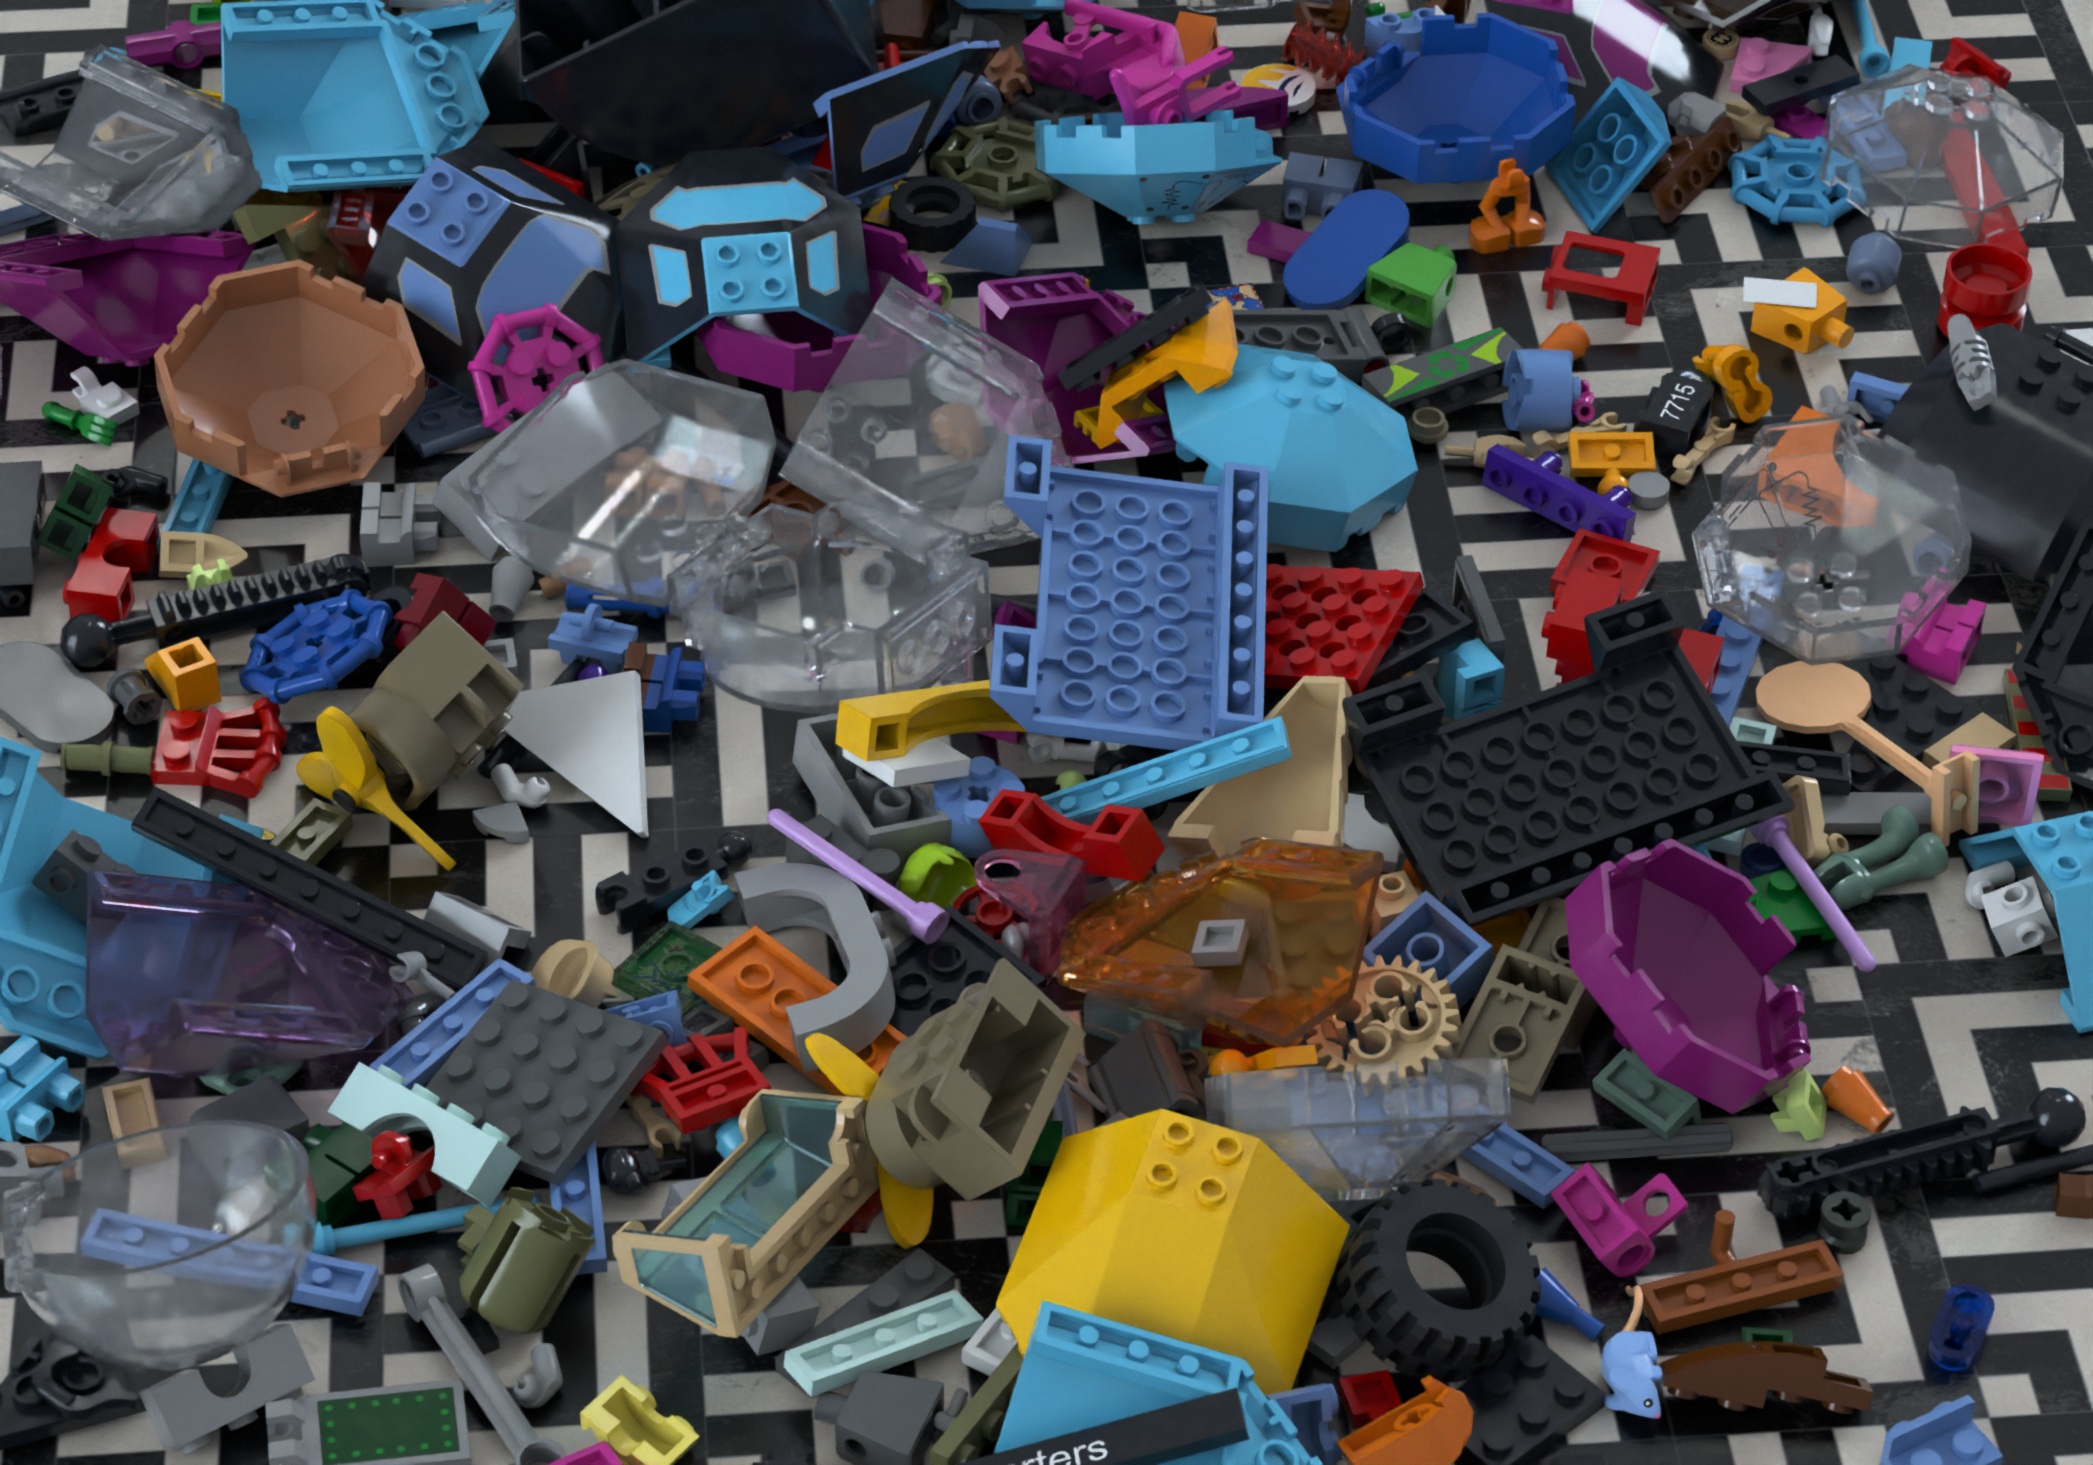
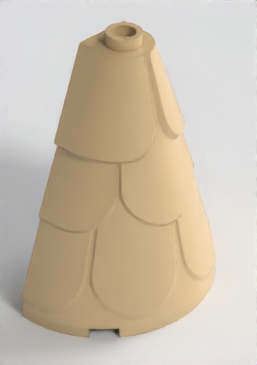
M1303 676L1263 719L1264 722L1279 716L1282 717L1287 729L1293 758L1207 786L1174 821V825L1167 837L1176 851L1192 867L1202 874L1206 873L1207 869L1217 875L1271 890V901L1275 902L1308 900L1322 894L1326 885L1330 882L1333 883L1339 869L1340 855L1344 849L1345 804L1348 803V767L1353 759L1351 742L1342 707L1343 699L1353 695L1345 677Z

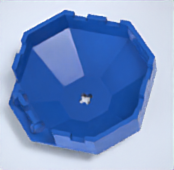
M1476 13V23L1455 24L1454 14L1426 16L1422 24L1421 50L1419 52H1404L1405 49L1401 42L1387 41L1381 49L1376 51L1375 59L1368 57L1358 66H1353L1348 71L1345 81L1336 87L1353 155L1416 184L1442 182L1458 184L1463 181L1493 180L1499 177V162L1509 158H1514L1516 169H1522L1524 174L1529 177L1572 143L1576 103L1573 94H1568V78L1563 63H1558L1557 60L1558 47L1556 41L1494 13Z

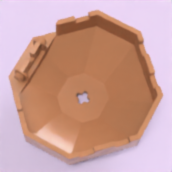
M300 259L218 275L209 285V296L201 306L194 304L177 325V336L169 345L163 343L154 354L157 389L177 451L279 497L365 480L425 400V367L403 304L389 298L383 304L366 297V288L339 276H335L332 281H329L315 274L314 265ZM293 415L297 420H304L299 423L298 429H291L290 425L282 424L287 422L288 416Z

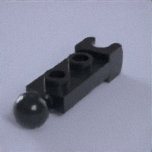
M738 831L726 832L719 838L714 849H711L701 839L628 875L621 871L597 884L595 898L598 912L601 915H607L616 911L618 917L617 932L621 935L628 934L648 924L649 916L670 907L692 889L691 886L695 881L700 880L710 871L715 870L722 881L727 879V865L737 867L745 864L750 859L752 844L743 833Z

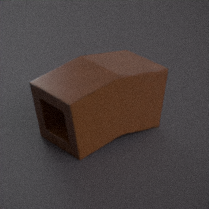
M2059 1173L2055 1189L2056 1216L2080 1219L2093 1218V1174Z

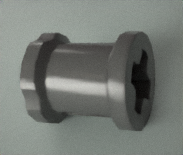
M128 667L116 672L110 678L107 684V693L112 701L123 706V714L128 722L133 725L147 724L157 717L161 711L162 699L156 691L148 689L146 679L141 671ZM123 683H126L131 691L129 693L123 688ZM142 700L144 704L147 706V709L144 710L140 706L138 701Z

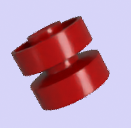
M1990 243L1970 244L1952 252L1946 264L1943 292L1937 317V323L1942 333L1948 337V321L1954 314L1957 315L1959 313L1969 317L1975 330L2005 323L2022 332L2026 302L2029 297L2033 274L2028 260L2015 250Z

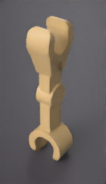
M1607 412L1586 427H1573L1571 431L1553 436L1548 431L1541 430L1534 433L1532 437L1535 444L1540 447L1531 449L1530 453L1536 459L1545 451L1550 450L1557 453L1558 450L1567 448L1569 432H1626L1627 424L1621 423L1617 425L1618 415L1615 412Z
M1714 416L1710 418L1705 436L1701 440L1696 441L1694 447L1685 456L1678 454L1674 458L1672 465L1677 469L1671 475L1670 480L1686 486L1691 481L1696 467L1703 460L1709 458L1710 452L1714 448L1730 444L1733 441L1736 424L1731 423L1730 427L1723 429L1719 428V417Z
M629 1094L625 1103L632 1111L633 1118L638 1120L644 1127L649 1148H653L656 1158L663 1157V1147L660 1141H671L676 1150H680L681 1132L678 1127L658 1116L652 1109L648 1098H645L642 1094L638 1096H631Z

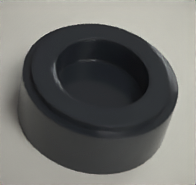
M1401 313L1385 314L1376 319L1371 325L1384 352L1401 349L1412 337V328L1406 316Z

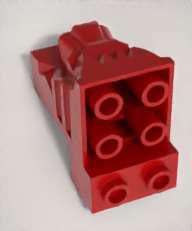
M1572 568L1566 584H1558L1553 600V610L1555 611H1547L1541 632V637L1548 639L1546 657L1557 659L1555 675L1562 676L1561 683L1557 682L1556 686L1594 673L1584 618L1591 613L1621 604L1623 579ZM1684 628L1678 644L1709 696H1711L1720 671L1724 637Z

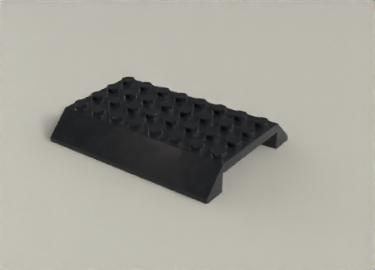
M1665 589L1585 616L1584 624L1594 673L1440 726L1446 707L1425 671L1343 699L1342 707L1357 769L1425 891L1427 890L1469 927L1472 928L1574 891L1600 864L1610 860L1613 864H1617L1625 855L1645 847L1652 851L1664 840L1672 838L1692 848L1794 811L1796 806L1774 769L1756 774L1678 643L1686 623Z

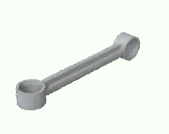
M427 1263L398 1276V1288L409 1315L416 1322L423 1320L515 1457V1465H530L536 1462L551 1463L566 1457V1451L559 1443L551 1439L539 1438L448 1304L444 1286L436 1270Z

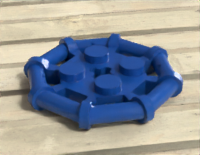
M346 589L340 596L304 605L302 602L295 605V611L265 634H256L250 641L251 652L246 666L239 673L240 684L247 691H257L268 696L273 704H286L292 697L328 688L330 691L338 688L340 680L367 659L377 658L383 651L382 638L385 628L393 618L390 606L384 601H372L363 597L357 589ZM266 660H272V662L265 664Z

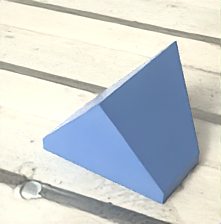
M979 217L977 225L940 263L1016 277L1031 247L1033 237L1017 223Z

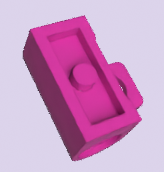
M1589 1162L1584 1164L1550 1193L1598 1260L1618 1277H1628L1644 1269L1655 1254V1246L1651 1239L1688 1208L1686 1199L1670 1178L1663 1173L1656 1175L1622 1203L1604 1177ZM1655 1193H1667L1670 1198L1667 1210L1659 1216H1649L1646 1212L1647 1200Z

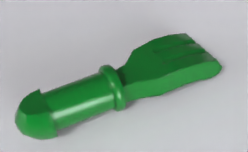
M50 401L43 405L41 411L47 420L69 426L72 430L80 429L82 436L111 446L112 437H114L118 422L90 413L84 416L82 411L71 410L61 406L58 402Z

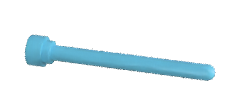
M1850 0L1863 47L1858 57L1861 71L1869 78L1882 77L1889 71L1891 66L1888 51L1877 43L1866 1Z
M534 1196L532 1202L539 1203V1200ZM505 1198L495 1200L490 1208L482 1203L478 1204L496 1215ZM475 1204L332 1229L331 1225L321 1226L320 1221L299 1225L302 1251L328 1256L336 1254V1249L465 1226L463 1215Z

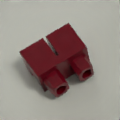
M417 573L410 586L415 592L414 597L408 608L400 610L393 617L402 625L393 646L402 652L442 611H445L482 647L498 622L473 601H469L470 599L445 578Z

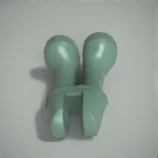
M1897 804L1883 814L1881 819V836L1861 848L1832 854L1826 861L1816 867L1813 872L1842 911L1869 902L1873 895L1882 889L1914 879H1928L1943 873L1949 866V857L1941 839L1932 832L1919 836L1918 824L1913 813L1903 804ZM1895 858H1899L1894 862L1875 871H1867V869L1871 867H1874L1876 865L1882 864Z

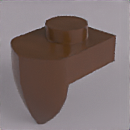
M1334 0L1331 5L1298 1L1292 13L1303 37L1318 39V34L1321 31L1335 33L1338 40H1341L1351 19L1352 0Z

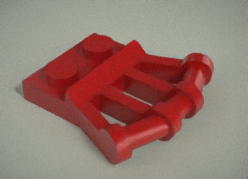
M262 697L255 701L251 707L228 712H221L209 705L208 712L166 710L151 767L152 784L212 786L246 798H255L263 789L265 778L270 772L278 770L281 765L282 752L280 749L286 744L287 731L281 726L279 721L281 714L279 704H273L268 697ZM262 725V729H247ZM223 749H240V750H223ZM232 771H242V772H241L240 774H238V773H235V772H232Z
M747 1026L734 1027L733 1033L702 1036L701 1033H697L687 1037V1042L681 1045L671 1047L668 1044L630 1095L638 1096L643 1094L659 1102L666 1117L672 1119L682 1134L685 1135L693 1131L704 1130L711 1124L740 1114L742 1109L746 1107L748 1102L761 1089H771V1085L749 1058L750 1043ZM727 1052L735 1053V1059L724 1063L717 1055ZM694 1060L697 1064L701 1063L705 1070L691 1074L684 1063ZM661 1073L669 1074L673 1082L668 1083L657 1076Z

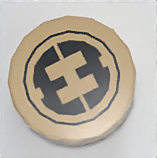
M1726 29L1724 33L1708 30L1703 34L1702 45L1719 60L1734 58L1737 55L1740 43L1738 34L1729 29Z

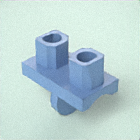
M590 603L584 614L563 611L556 630L548 637V649L558 650L561 661L564 664H570L574 659H580L585 662L587 657L600 659V665L609 673H621L629 642H635L638 638V627L604 619L602 606Z

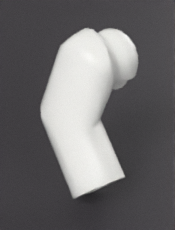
M499 764L491 771V778L505 802L517 801L519 806L532 809L546 803V796L550 792V786L545 779L539 778L537 782V778L533 776L527 780L526 784L520 783L513 769L508 764Z
M2002 861L1969 873L1964 891L1968 904L1976 909H1984L1981 899L1982 895L1995 891L1997 887L2014 882L2015 871L2009 861Z

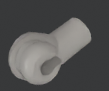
M541 1343L532 1348L530 1354L535 1374L523 1375L526 1381L524 1384L519 1380H516L514 1383L513 1394L519 1400L521 1406L534 1409L544 1406L562 1387L563 1376L556 1349L550 1343Z

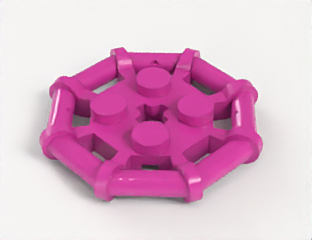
M545 303L540 308L509 315L499 313L493 317L492 327L474 360L468 362L467 369L468 372L472 373L483 415L481 423L484 427H490L496 432L501 433L513 424L512 421L505 417L509 412L524 416L560 390L580 379L582 376L577 358L583 355L586 356L589 372L604 365L599 344L602 339L598 333L592 334L558 311L557 306L551 303ZM538 325L537 338L526 341L520 340L516 330ZM554 328L572 339L577 345L570 349L566 343L552 339ZM503 342L508 348L506 353L508 356L504 363L498 366L491 362ZM537 370H540L543 375L547 376L548 384H546L545 392H542L540 386H534L532 383V378L537 376ZM490 378L497 379L503 402L500 405H497Z

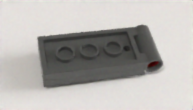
M1347 307L1343 310H1232L1237 343L1313 354L1323 362L1334 366L1339 373L1357 385L1360 377L1362 379V375L1390 366V362L1364 313L1358 307ZM1183 319L1182 321L1178 322L1177 326L1184 323L1185 320Z

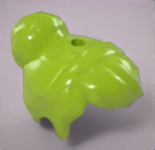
M938 842L926 843L911 854L899 877L900 885L898 890L916 903L921 901L926 904L933 902L944 909L948 905L953 906L960 894L977 885L978 877L975 873V868L960 851L955 850L953 847L949 848L946 845H941Z

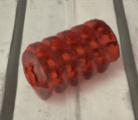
M1310 19L1303 27H1300L1299 21H1297L1285 42L1281 55L1282 60L1290 61L1295 56V65L1298 68L1304 67L1309 62V73L1316 74L1322 69V78L1326 81H1329L1336 75V86L1345 81L1348 71L1353 66H1358L1366 60L1368 46L1364 45L1355 53L1353 52V39H1350L1342 47L1340 46V33L1337 32L1330 40H1327V27L1323 26L1315 34L1312 32L1313 20Z

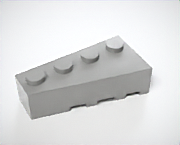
M838 713L798 720L792 762L829 821L868 851L877 848L895 851L900 858V869H904L911 854L926 843L938 842L949 847L951 818L947 816L943 809L937 812L929 805V796L919 786L913 788L909 785L892 787L842 756L843 748L835 744Z

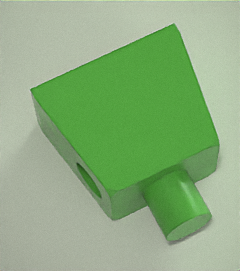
M1415 243L1404 244L1367 268L1365 301L1389 312L1401 313L1408 320L1425 327H1432L1455 291L1457 263L1455 262L1452 250L1445 245H1438L1433 250H1430Z

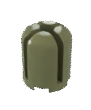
M511 1187L460 1277V1292L474 1312H479L483 1319L494 1326L515 1333H537L547 1327L596 1239L589 1238L594 1229L563 1206L559 1212L548 1205L534 1203L532 1200L536 1192L520 1187Z

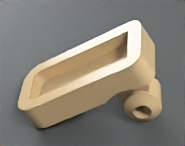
M1796 775L1783 783L1796 806L1794 811L1784 814L1789 821L1788 837L1811 869L1821 862L1826 861L1832 854L1848 852V842L1841 834L1833 833L1828 836L1827 833H1824L1825 821L1817 780L1811 777Z

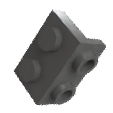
M72 830L54 850L32 880V884L104 938L109 937L148 887L146 883L140 880L139 875L134 869L125 864L117 863L102 851V848L95 840L88 836L80 835L75 830Z

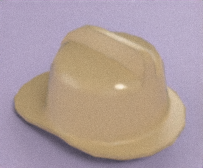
M560 940L544 952L531 973V976L535 978V987L596 1008L605 998H617L619 995L618 990L612 985L613 966L610 961L598 952L596 943L592 941Z

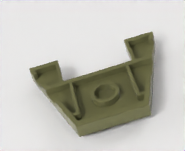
M245 205L232 211L248 245L274 234L287 262L300 259L314 265L315 274L329 281H332L335 276H339L359 286L361 285L364 275L331 206Z

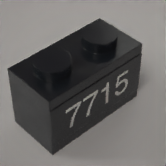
M1667 373L1659 388L1654 386L1651 389L1647 401L1646 411L1640 410L1638 412L1633 432H1653L1654 453L1657 458L1673 462L1678 454L1685 456L1694 447V443L1698 441L1710 419L1714 385Z

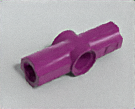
M179 20L170 24L163 31L125 36L128 61L142 69L174 64L181 69L195 68L201 64L203 59L222 56L221 22L194 25L190 21Z

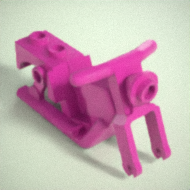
M1065 0L1064 2L1065 14L1073 17L1074 22L1073 32L1064 37V43L1052 39L1048 22L1040 24L1021 43L1031 80L1083 95H1093L1094 101L1115 91L1126 125L1182 123V117L1194 121L1242 95L1241 85L1237 86L1236 81H1227L1191 102L1188 101L1186 86L1222 66L1230 64L1234 60L1233 50L1229 51L1227 46L1217 47L1210 53L1186 64L1179 32L1171 23L1084 0ZM1096 23L1124 30V32L1115 37L1114 34L1103 31L1095 38L1089 36L1091 28Z

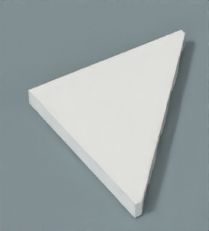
M635 670L521 691L509 710L513 719L504 728V732L628 826L641 838L649 837L640 675Z

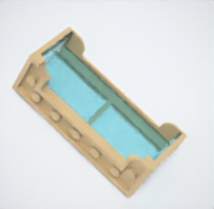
M761 1089L748 1102L746 1107L742 1109L739 1116V1130L743 1135L744 1141L653 1232H646L641 1222L631 1220L626 1222L612 1236L613 1254L617 1259L622 1282L718 1336L737 1338L880 1187L877 1159L872 1151L866 1132L865 1098Z

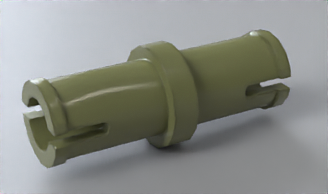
M104 741L102 745L64 742L61 747L60 765L63 771H101L102 776H113L114 772L151 775V767L156 749L154 746H116L115 741Z

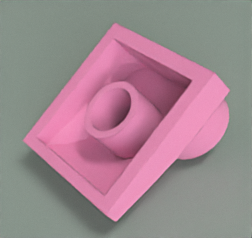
M1951 745L1948 759L1967 750L1980 758L1978 822L2010 826L2031 824L2044 755L2028 751L1982 746Z

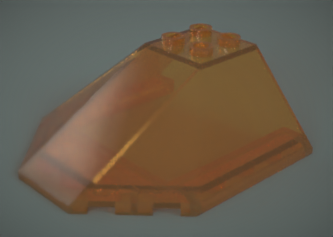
M1254 837L1241 841V849L1232 854H1225L1218 858L1215 850L1180 860L1178 863L1180 870L1169 869L1155 875L1153 869H1151L1142 882L1126 880L1068 920L1066 929L1069 939L1063 941L1061 959L1064 966L1058 968V982L1061 986L1224 1038L1242 1040L1249 1044L1259 1043L1277 1046V1048L1295 1046L1304 1039L1305 1033L1316 1025L1333 1019L1338 1013L1337 1010L1354 997L1383 868V853L1372 850ZM1246 919L1249 937L1241 965L1195 967L1191 952L1200 921Z

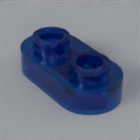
M1960 1284L1946 1292L1932 1326L1927 1346L1928 1355L1937 1366L1949 1371H1963L1971 1368L1976 1363L1989 1331L1995 1309L1994 1300L1986 1290L1971 1284Z

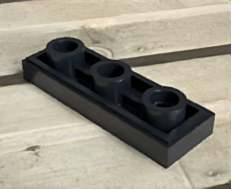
M1834 55L1743 85L1742 98L1753 106L1758 113L1763 116H1772L1779 111L1797 105H1806L1812 100L1827 95H1835L1842 90L1858 85L1859 73L1838 55Z

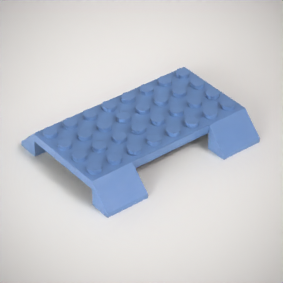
M1009 435L1003 503L1041 538L1036 629L995 624L989 697L1029 733L1176 751L1263 722L1268 467L1225 462L1219 487L1050 466L1052 440Z

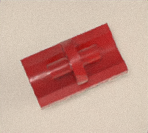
M1952 37L1949 54L1938 70L1946 76V80L1951 85L1962 87L1984 104L1992 103L1997 92L2005 91L2011 77V71L1986 56L1985 53L1960 37Z
M388 1130L377 1135L371 1144L373 1156L371 1164L377 1170L353 1187L357 1200L374 1199L382 1220L401 1218L408 1214L414 1208L405 1187H407L412 1200L433 1195L443 1187L438 1175L431 1171L435 1156V1144L425 1152H418L410 1148L412 1141L407 1135L401 1136L395 1131Z

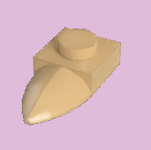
M161 531L159 577L186 578V575L191 574L192 567L196 564H200L202 571L218 568L217 559H224L229 568H232L248 558V553L240 546L218 535L178 531Z

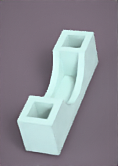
M359 1062L327 1112L341 1122H346L373 1138L386 1130L395 1131L401 1136L413 1131L430 1130L435 1143V1156L431 1171L456 1189L490 1208L522 1158L506 1146L510 1137L486 1122L481 1130L471 1125L475 1117L453 1103H450L446 1110L439 1107L437 1103L440 1098L415 1083L411 1090L405 1088L402 1085L406 1079L383 1064L375 1071Z

